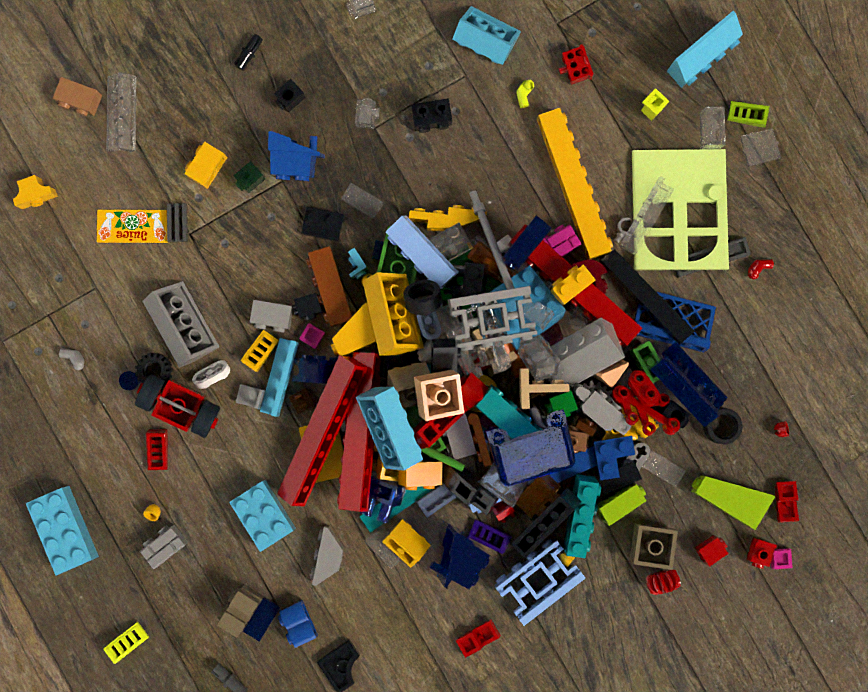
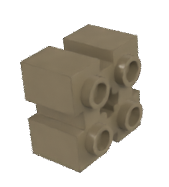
M246 585L242 588L237 587L228 599L230 605L227 604L217 618L220 621L217 626L238 638L264 596Z

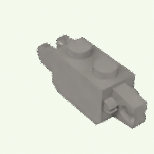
M581 383L573 387V392L581 399L579 407L605 431L614 429L625 435L630 430L631 425L626 423L624 415L620 412L622 408L614 401L612 403L607 401V395L602 390L598 389L596 391L592 387L588 390Z

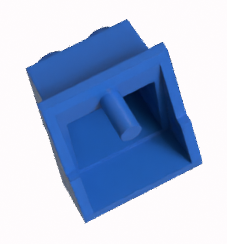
M273 131L268 133L270 173L275 175L276 179L290 180V177H295V180L309 181V178H314L316 158H325L324 154L317 151V136H310L308 148L297 144V141Z

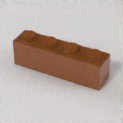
M328 246L309 252V258L306 261L309 270L313 269L315 275L312 277L314 287H318L320 295L317 296L320 306L324 305L326 313H323L326 324L330 323L331 327L347 323L352 318V313L331 247Z

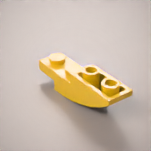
M462 205L449 207L448 215L444 214V211L433 210V213L425 212V209L414 208V211L410 210L409 219L411 221L428 223L427 231L456 230L480 222L473 208L464 209Z

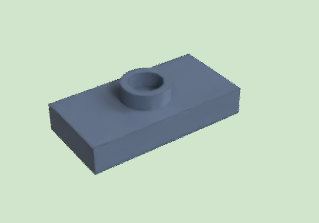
M442 483V485L437 486L417 500L416 503L425 516L429 517L457 496Z

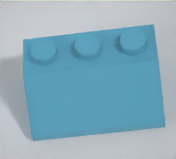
M471 6L460 19L452 40L461 46L474 50L476 54L490 58L494 63L503 65L521 31Z

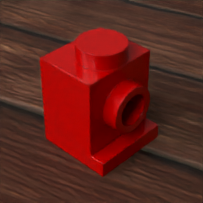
M753 537L747 560L751 561L752 566L757 568L770 567L774 549H776L777 545ZM761 552H764L763 558L760 557Z

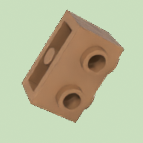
M62 77L53 96V99L58 102L59 107L66 110L73 108L76 110V113L86 117L88 114L95 116L102 95L97 90Z

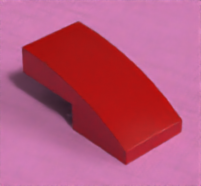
M796 481L776 482L775 495L778 523L798 522L799 515L796 501L799 498Z
M489 619L456 639V643L466 658L481 650L483 646L499 639L501 635L493 621Z

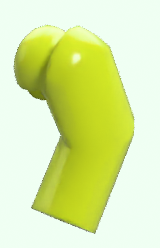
M532 80L523 81L516 91L520 108L529 106L527 96L534 88Z

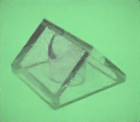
M496 458L479 483L513 508L528 481Z

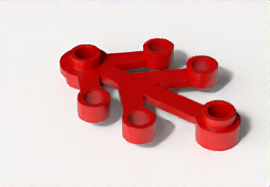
M618 385L613 389L612 398L614 402L622 405L626 416V423L635 425L640 419L643 426L642 431L645 435L651 436L656 431V426L649 422L648 416L660 422L663 431L668 435H674L680 429V422L676 418H667L651 407L642 405L639 400L634 398L636 395L631 389L623 385ZM665 393L660 394V399L655 406H666L670 401L669 396ZM630 405L636 408L637 413L632 412Z

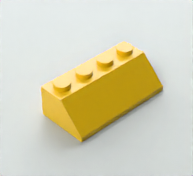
M377 272L363 280L379 356L398 355L424 348L417 317L406 309L403 292L409 286L407 274Z

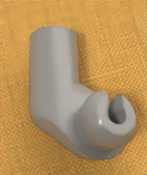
M60 349L59 357L70 359L75 370H82L84 368L85 361L78 350Z
M537 406L528 409L534 424L544 429L553 426L554 419L550 416L540 415Z

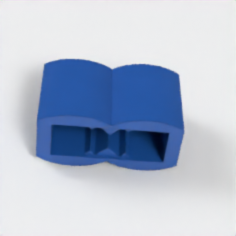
M303 600L279 611L278 619L281 626H285L288 631L286 637L290 645L293 644L296 648L317 638V631Z

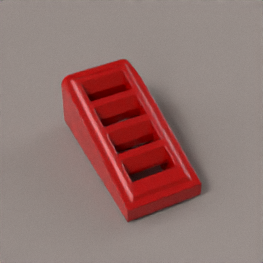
M149 429L146 432L148 470H167L168 430ZM153 444H162V447H153ZM153 452H162V455H153ZM153 460H163V463H153Z

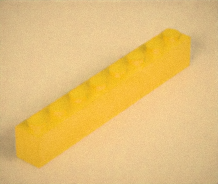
M560 108L538 115L537 123L586 259L590 260L610 253L613 247L610 237L606 236L604 231L606 230L604 220L599 217V205L592 198L593 189L590 183L587 184L585 178L587 176L586 169L579 162L580 153L578 148H574L572 142L574 141L573 133L566 126V123H568L566 114L562 113Z

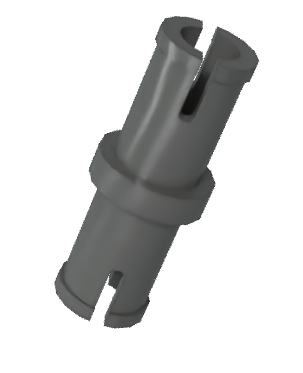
M220 663L212 670L211 674L216 676L223 683V686L225 688L228 687L232 692H246L248 690L235 678L236 675L234 673L231 674Z

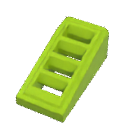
M731 101L727 120L766 128L770 106ZM736 107L739 108L738 117L734 116ZM743 109H747L746 118L742 117ZM751 110L755 111L753 119H750ZM759 112H762L761 120H757Z

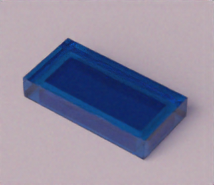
M264 597L243 632L260 642L279 611L280 606Z

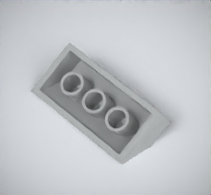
M183 281L152 291L142 301L179 368L195 362L219 348L217 341Z
M599 318L537 354V358L542 372L551 384L552 380H564V384H569V388L622 360L625 358L613 324L603 318Z

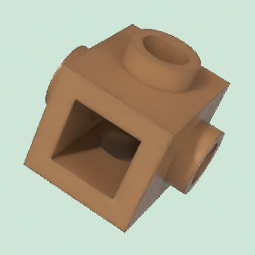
M576 424L567 425L560 434V442H563L562 449H567L571 453L586 452L589 445V435L575 427Z

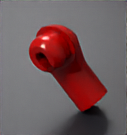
M773 259L755 260L748 268V277L750 279H757L763 269H773Z

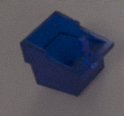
M448 524L442 543L444 551L440 565L432 561L429 568L437 572V577L445 588H448L452 580L470 590L471 586H475L478 582L479 573L482 568L485 569L487 567L490 555L464 532Z

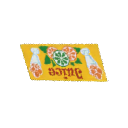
M97 210V243H168L167 210Z

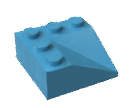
M528 266L511 278L514 288L530 286L531 288L530 298L532 302L524 303L522 307L525 323L535 322L537 335H532L533 339L563 319L566 309L550 292L531 266ZM503 283L491 292L507 289L505 284ZM523 296L499 299L497 303L505 302L507 312L517 311L515 300H521ZM500 308L485 310L498 328L503 327ZM518 319L508 320L510 331L502 333L506 335L528 331V328L521 329ZM514 338L511 344L518 350L531 340L521 341L520 338Z

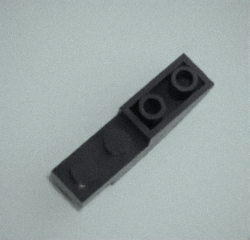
M442 462V482L466 505L472 504L484 514H490L499 498L470 477L471 472L466 468L461 472Z

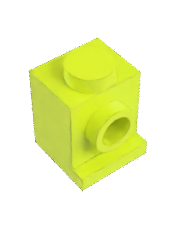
M655 88L642 102L644 107L641 111L652 121L665 108L669 100Z

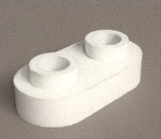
M224 360L217 361L198 371L193 376L192 381L199 389L207 388L219 380L225 379L230 373V367Z

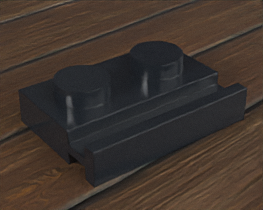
M307 207L301 234L339 242L344 214Z

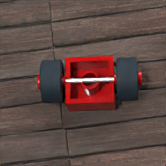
M150 374L145 382L140 384L136 392L138 396L135 406L150 412L156 404L151 416L185 432H188L191 428L192 433L198 434L203 438L208 435L211 428H215L219 420L216 417L220 411V406L207 400L204 402L206 395L172 379L168 380L163 390L165 380L153 374Z

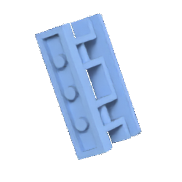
M556 539L545 541L541 545L542 549L538 552H531L526 557L527 560L521 564L519 562L511 568L512 572L507 576L505 574L500 576L494 585L502 597L510 591L519 602L520 606L513 611L523 626L585 579V576L575 564L566 569L556 556L564 550ZM551 551L550 554L556 562L550 567L546 568L541 560L537 562ZM539 568H542L551 582L536 593L526 578ZM561 568L569 577L558 584L552 574ZM518 575H520L519 578L525 584L517 592L510 584L503 588ZM531 592L538 601L527 608L521 598Z

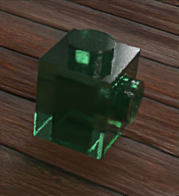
M251 161L233 175L237 180L234 182L241 191L245 189L248 193L266 179Z

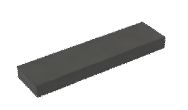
M746 237L728 242L729 262L751 255ZM714 247L688 254V262L697 261L708 256ZM702 270L675 271L677 278Z

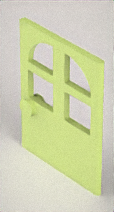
M633 150L634 270H728L726 150ZM643 203H672L673 228H643ZM687 203H716L717 228H687ZM673 236L674 262L660 259L652 254L645 244L644 237ZM688 236H717L716 245L708 256L697 261L688 262Z

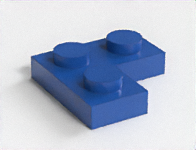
M632 436L593 442L599 480L619 478L616 458L635 455Z

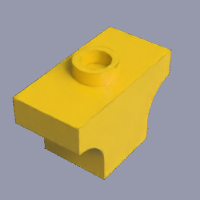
M33 175L17 181L19 193L13 198V202L20 209L30 206L38 207L43 205L44 201L56 198L58 195L54 188L44 186L42 179Z

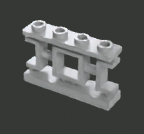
M530 286L448 299L450 315L461 314L464 334L454 335L455 347L461 348V351L472 350L473 345L481 344V348L493 346V342L500 341L501 344L512 343L514 338H520L521 341L533 339L532 335H537L535 322L525 323L522 304L532 302ZM523 296V299L515 300L517 311L507 312L505 302L497 303L499 299ZM484 303V306L476 307V318L467 319L466 309L457 310V306ZM500 308L503 327L485 330L482 310ZM518 319L521 329L528 328V331L502 335V332L510 331L508 320ZM479 325L480 335L489 334V338L462 342V339L470 338L469 327Z

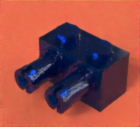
M371 475L368 511L360 512V514L372 517L375 503L379 501L382 505L376 520L389 523L393 507L401 506L406 491L405 487Z

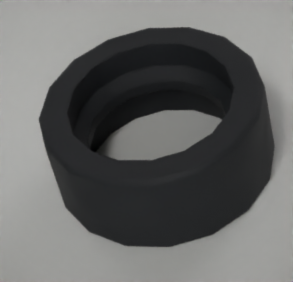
M431 280L416 281L407 286L403 292L406 309L415 315L430 314L436 311L443 302L440 286ZM422 295H431L426 299L414 300Z
M718 408L713 409L707 414L704 419L703 429L709 440L726 445L735 442L740 437L743 424L740 416L732 409ZM719 415H727L734 423L733 432L728 437H718L712 430V422Z

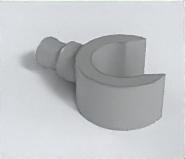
M622 218L617 223L618 233L614 239L616 243H620L624 236L630 235L634 231L626 232L621 228V223L627 222L631 218Z

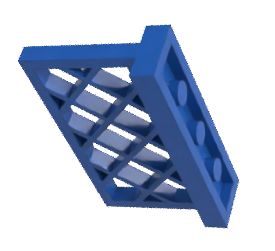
M657 292L664 300H669L674 306L672 309H676L680 317L691 328L692 326L686 318L693 314L696 316L700 323L694 326L693 330L702 325L706 331L705 338L699 337L694 332L679 345L649 313L648 315L652 319L650 322L644 323L639 321L640 314L646 310L643 309L641 311L642 306L638 303L634 321L643 329L637 336L703 353L710 348L711 341L709 340L716 309L715 306ZM683 304L688 305L692 310L686 316H684L679 308ZM701 309L710 311L709 318L704 321L698 313Z

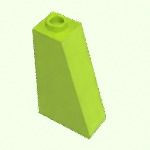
M702 475L693 481V489L691 490L697 496L754 530L758 527L775 498L771 494Z

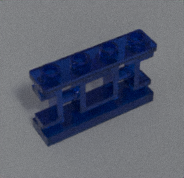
M674 342L662 352L663 357L650 370L705 427L719 417L720 412L717 409L724 404L728 397L689 355Z

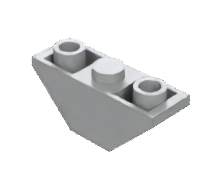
M325 525L323 530L320 529L318 541H321L320 548H316L314 560H317L316 568L312 567L310 579L313 580L312 585L314 586L339 571L341 567L344 547L328 525Z

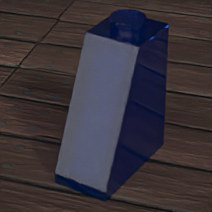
M536 215L503 256L505 265L511 270L515 268L518 271L552 228Z

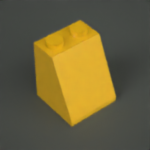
M368 303L363 304L332 338L333 344H331V347L336 356L348 357L353 355V352H359L377 344Z

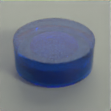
M126 371L119 377V385L124 390H134L140 382L137 380L138 376L132 371Z

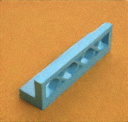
M283 338L279 339L260 412L275 417L280 416L299 346L298 342Z

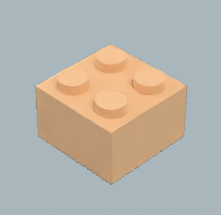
M451 369L414 377L419 416L425 421L464 413L460 375Z

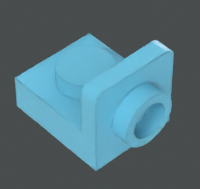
M353 248L348 251L350 254L348 260L353 267L357 266L358 268L349 275L352 279L355 277L360 279L366 274L365 271L368 268L356 249Z

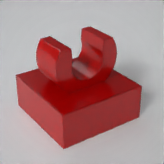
M506 496L504 500L496 503L492 509L498 521L503 523L506 522L504 518L507 516L515 517V509Z

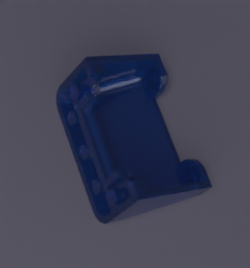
M563 409L554 411L547 416L548 428L509 439L507 432L503 429H494L486 432L491 456L499 480L503 485L512 486L569 469L575 464L574 448Z

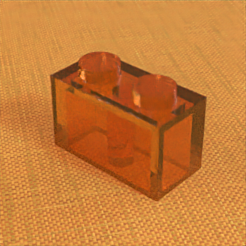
M544 470L514 502L530 518L535 513L539 516L547 508L545 504L548 501L552 503L559 496L557 491L561 486Z

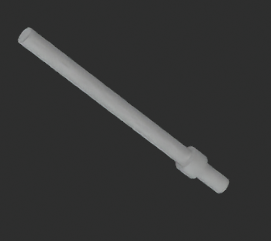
M471 191L469 195L473 202L472 208L475 215H478L506 289H513V282L486 217L484 204L480 202L477 192Z

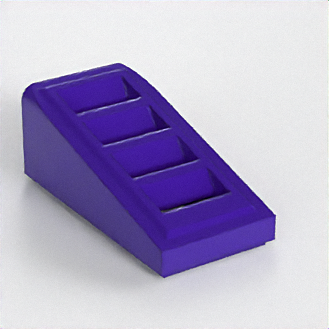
M475 519L468 537L503 554L508 547L512 535ZM479 526H481L483 528L481 530L479 537H477L475 535L479 529ZM486 530H489V534L486 540H484L483 537L485 535ZM493 534H497L494 542L491 543L490 541ZM503 537L501 546H497L500 538Z

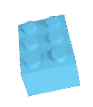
M266 480L261 481L229 502L260 552L296 529Z

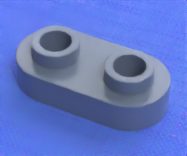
M436 311L427 316L416 315L423 337L430 341L438 339L441 335V326ZM430 327L435 329V333L432 335L428 333Z

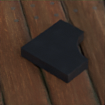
M348 639L317 660V664L336 692H343L355 683L352 676V666L360 654L351 640Z

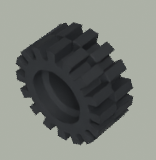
M148 353L143 355L141 360L137 361L138 366H135V369H137L135 375L138 376L137 380L139 382H145L149 376L147 368L152 363H157L161 367V373L158 378L165 380V384H167L169 378H172V363L162 354Z

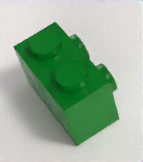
M572 391L563 392L545 399L544 407L546 413L550 414L551 417H557V419L571 416L570 412L578 409Z

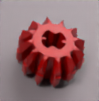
M674 569L654 572L646 577L647 587L653 595L672 592L681 586L679 575H677Z

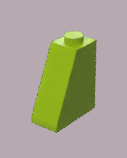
M632 483L598 502L597 512L602 521L610 526L646 502L644 497L646 492L641 485L638 486L636 483Z

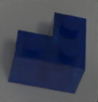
M302 355V358H294L292 381L327 384L338 358L329 357V360H326V356Z

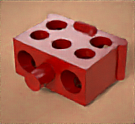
M580 44L579 47L562 53L564 67L558 68L560 75L567 73L571 85L587 79L592 80L593 71L584 45Z

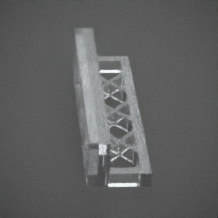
M122 72L107 76L106 151H136L137 76Z
M661 176L656 181L619 247L633 255H636L674 191L673 188L663 183L665 178Z

